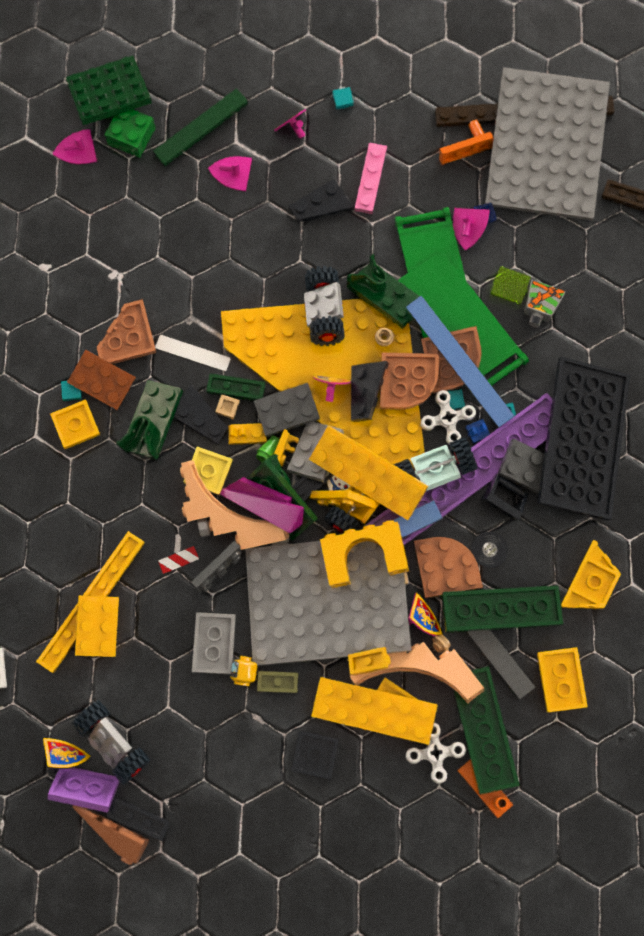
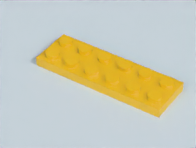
M327 426L309 458L313 463L406 520L411 518L429 487L331 426Z
M320 677L311 717L429 745L438 704Z

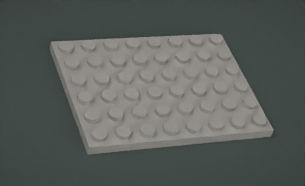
M503 67L485 206L593 221L610 82Z
M320 541L245 549L252 658L257 666L346 658L349 654L386 647L387 654L412 651L404 573L389 575L384 551L376 543L361 542L350 550L347 557V566L351 585L333 589L329 586Z

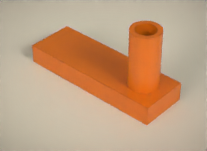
M478 120L471 121L468 126L474 137L440 148L439 160L443 165L492 149L493 136L491 132L484 134Z
M468 760L457 770L497 818L513 806L502 791L479 795L471 760Z

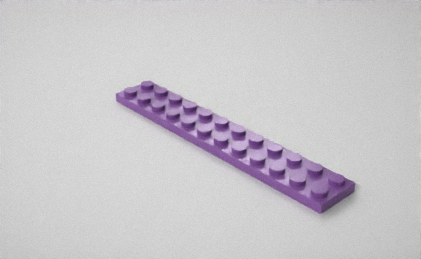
M548 393L544 394L471 448L477 464V470L464 475L460 473L461 478L426 491L416 509L435 501L441 516L444 517L492 481L495 474L499 471L511 439H516L534 449L546 442L552 398ZM387 509L366 524V526H381L383 522L394 520L400 517V515ZM431 525L402 538L403 544L406 545Z

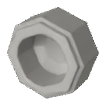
M198 519L200 537L210 536L211 530L208 519Z

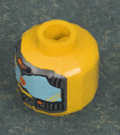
M240 656L239 660L232 662L230 678L234 681V684L250 686V683L256 680L258 666L255 662L251 661L252 657Z

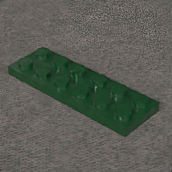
M558 586L442 592L446 633L563 625Z
M489 667L471 670L484 687V692L469 703L454 689L453 692L479 795L518 787L520 784Z

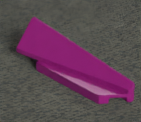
M242 477L220 492V495L288 533L293 532L302 525L304 507L291 504L292 497Z

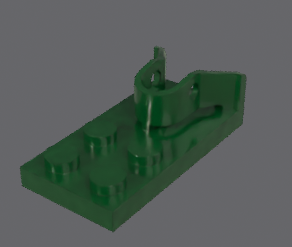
M372 254L369 264L358 274H349L347 276V289L403 329L414 319L406 307L420 296L386 273L376 264L375 255Z
M147 380L127 434L116 442L117 446L125 452L158 460L183 390L178 387Z
M274 454L262 462L246 479L292 497L291 504L304 507L302 525L289 533V538L293 541L318 518L291 487L289 477L281 468L277 458L278 455Z

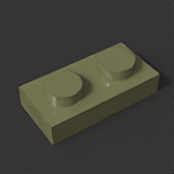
M258 671L257 692L297 693L298 673Z

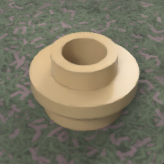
M381 328L376 332L375 341L380 346H389L393 342L394 334L390 329ZM385 335L388 339L382 340L381 336Z
M439 635L432 639L433 648L438 653H444L449 650L448 648L451 645L445 636Z

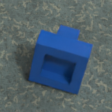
M483 419L465 427L472 444H476L490 435Z

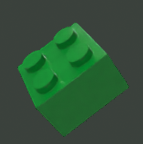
M135 110L115 115L105 133L107 144L140 158L156 129L154 119Z

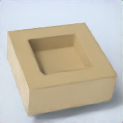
M221 395L215 411L216 414L234 420L240 400Z

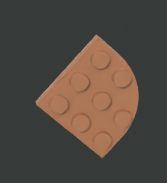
M474 326L450 332L476 367L479 368L481 345L477 327ZM430 338L421 339L424 354H439L438 381L433 394H437L441 390H454L465 385Z
M382 353V361L389 362L388 369H385L383 376L380 409L405 410L416 407L426 401L433 393L438 381L439 354Z
M433 537L413 542L425 599L442 596V592L470 591L483 588L477 561L471 551L462 543L446 537Z

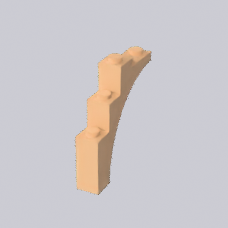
M194 460L181 463V476L185 478L186 482L185 493L190 498L189 501L183 503L184 506L182 507L184 517L187 518V522L210 517L209 528L211 532L213 531L214 536L236 531V543L240 545L241 550L284 541L289 538L288 532L266 520L246 517L228 509L206 488L198 474Z
M424 642L420 645L419 643L411 647L412 651L408 654L407 652L388 653L391 664L388 665L387 669L350 676L354 685L358 686L370 678L385 673L398 671L417 672L446 683L457 691L467 703L484 692V687L454 649L451 652L449 650L445 651L440 655V660H437Z

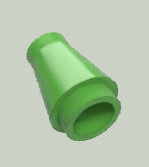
M272 435L257 450L256 458L260 462H264L274 455L280 439Z

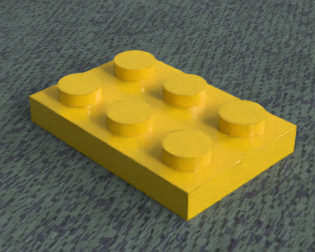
M78 595L75 656L115 657L119 597Z
M577 647L538 652L537 657L547 713L587 708Z

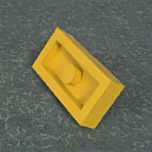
M261 423L228 425L229 445L264 444L267 441Z
M284 429L274 453L278 455L277 458L282 467L287 457L284 455L285 451L291 453L295 451V448L291 447L289 443L299 442V438L290 435L286 429Z
M386 647L348 655L350 675L353 676L387 669L388 665L391 664Z

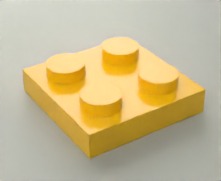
M86 400L50 414L64 449L100 435Z

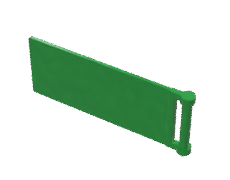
M449 207L439 211L403 218L401 216L395 217L407 273L439 251H443L466 280ZM442 217L445 219L443 222L403 229L405 224ZM421 328L423 338H427V334Z
M439 251L398 280L427 301V304L449 332L474 326L477 327L481 345V362L478 369L483 376L514 354L517 355L518 359L487 380L491 386L522 364L525 365L529 362L527 355L515 344L443 251Z

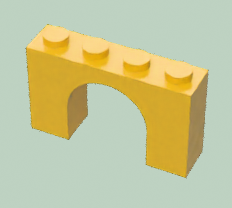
M393 520L385 521L381 526L376 527L375 525H367L363 527V530L355 531V529L346 530L344 534L337 536L335 533L324 536L325 538L320 539L328 582L332 589L351 585L347 557L350 550L361 542H373L383 549L390 576L409 572L400 526L398 522Z

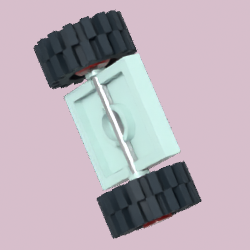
M465 437L450 442L452 455L447 445L410 458L411 463L409 459L394 464L428 485L429 487L426 491L461 478L460 473L464 475L477 470L473 452Z

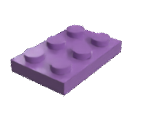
M79 768L59 769L48 792V800L108 812L119 785V780L115 776Z

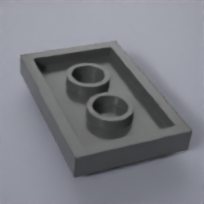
M308 383L254 401L266 437L281 433L284 429L290 430L320 419Z
M511 439L498 474L539 494L544 453L516 439Z
M235 541L191 582L199 594L202 591L207 592L213 586L212 582L216 578L220 579L226 574V568L231 564L235 565L241 559V548Z

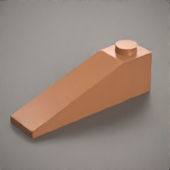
M73 805V808L118 855L122 856L121 861L132 865L133 862H139L149 839L88 808Z

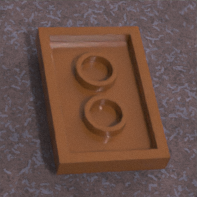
M85 350L67 383L118 411L136 377Z

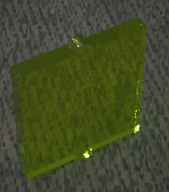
M500 266L497 277L493 280L495 283L491 294L521 304L525 293L528 292L527 286L531 276Z

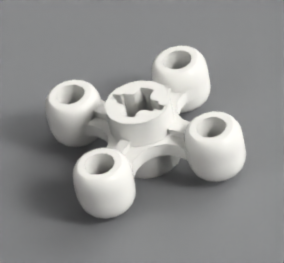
M441 390L435 396V401L441 409L440 414L433 417L430 415L424 416L420 421V426L425 431H430L438 425L443 426L447 431L446 442L450 445V442H453L450 438L451 435H454L456 440L461 438L460 433L456 430V423L459 420H472L476 415V410L473 406L466 405L461 410L455 411L449 405L450 394L445 390ZM441 395L445 396V401L440 399ZM466 410L471 412L470 416L466 415ZM446 414H448L449 417H453L450 420V422H448L447 419H443L446 416ZM426 420L431 422L430 426L425 424Z
M434 723L433 727L436 729V733L431 734L428 747L423 750L418 748L408 749L406 760L411 764H416L423 759L430 761L433 766L431 779L433 782L441 784L447 779V773L442 765L443 760L448 756L454 758L463 757L466 753V748L461 742H455L450 746H443L439 742L440 726ZM456 746L460 747L461 752L459 754L455 753L454 748ZM434 747H436L437 751L441 752V754L437 756L438 759H435V756L431 755V751L434 750ZM411 752L417 754L415 760L410 757ZM437 772L442 773L441 779L436 778L435 775Z

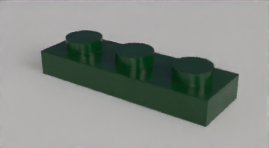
M210 373L206 392L208 394L225 395L255 401L263 398L266 382Z

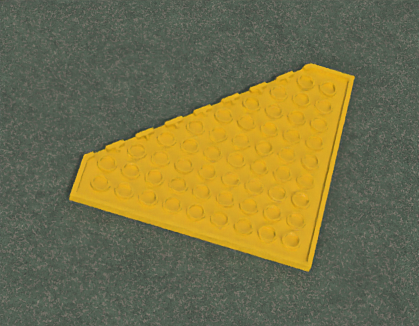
M362 299L342 300L344 317L340 319L343 321L345 338L339 344L335 343L333 346L332 344L320 346L311 342L310 328L306 322L305 304L221 311L224 349L232 353L240 362L256 372L259 377L279 392L308 383L320 419L316 420L317 422L343 429L345 436L393 465L409 459L411 463L410 458L425 453L422 428L420 426L419 405L405 410L380 409V386L372 420L353 422L351 420V383L335 384L333 402L325 401L328 383L313 378L314 375L351 380L352 365L381 362L382 353H413L409 323L402 329ZM388 328L393 332L394 339L389 346H380L375 341V334L379 329ZM383 335L381 336V339L387 340L388 337Z

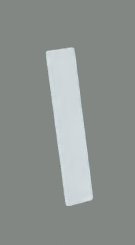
M163 335L159 336L155 347L223 371L227 370L231 360L230 357Z

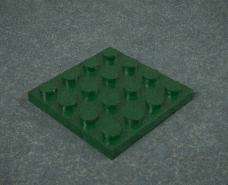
M134 56L124 57L121 60L109 62L105 65L90 68L66 77L83 125L152 103Z

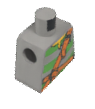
M532 280L528 288L524 314L531 316L529 325L538 328L541 321L549 322L562 301L565 291Z

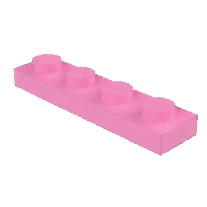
M369 143L355 211L373 214L387 146Z

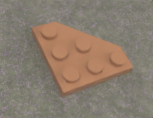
M143 299L123 305L120 314L116 320L114 319L104 339L97 346L100 358L115 364L157 353Z

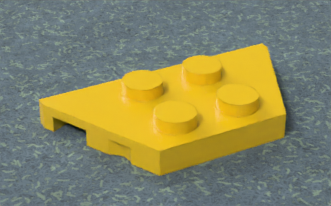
M595 540L592 541L561 603L562 608L604 609L621 573L616 566L612 565L609 557L602 552Z

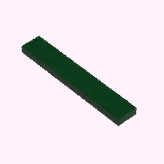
M236 88L153 151L154 155L166 166L246 106L248 100Z

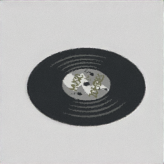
M484 532L474 539L472 554L478 564L487 568H493L501 565L506 560L508 545L505 539L498 533Z

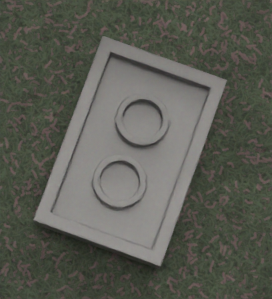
M314 421L306 424L288 465L287 471L289 473L324 482L328 471L310 461L309 458L328 425ZM332 427L337 431L341 432L342 434H344L343 429Z
M196 612L192 673L231 674L236 614Z

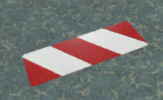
M193 546L163 558L158 562L164 574L194 562L199 557Z

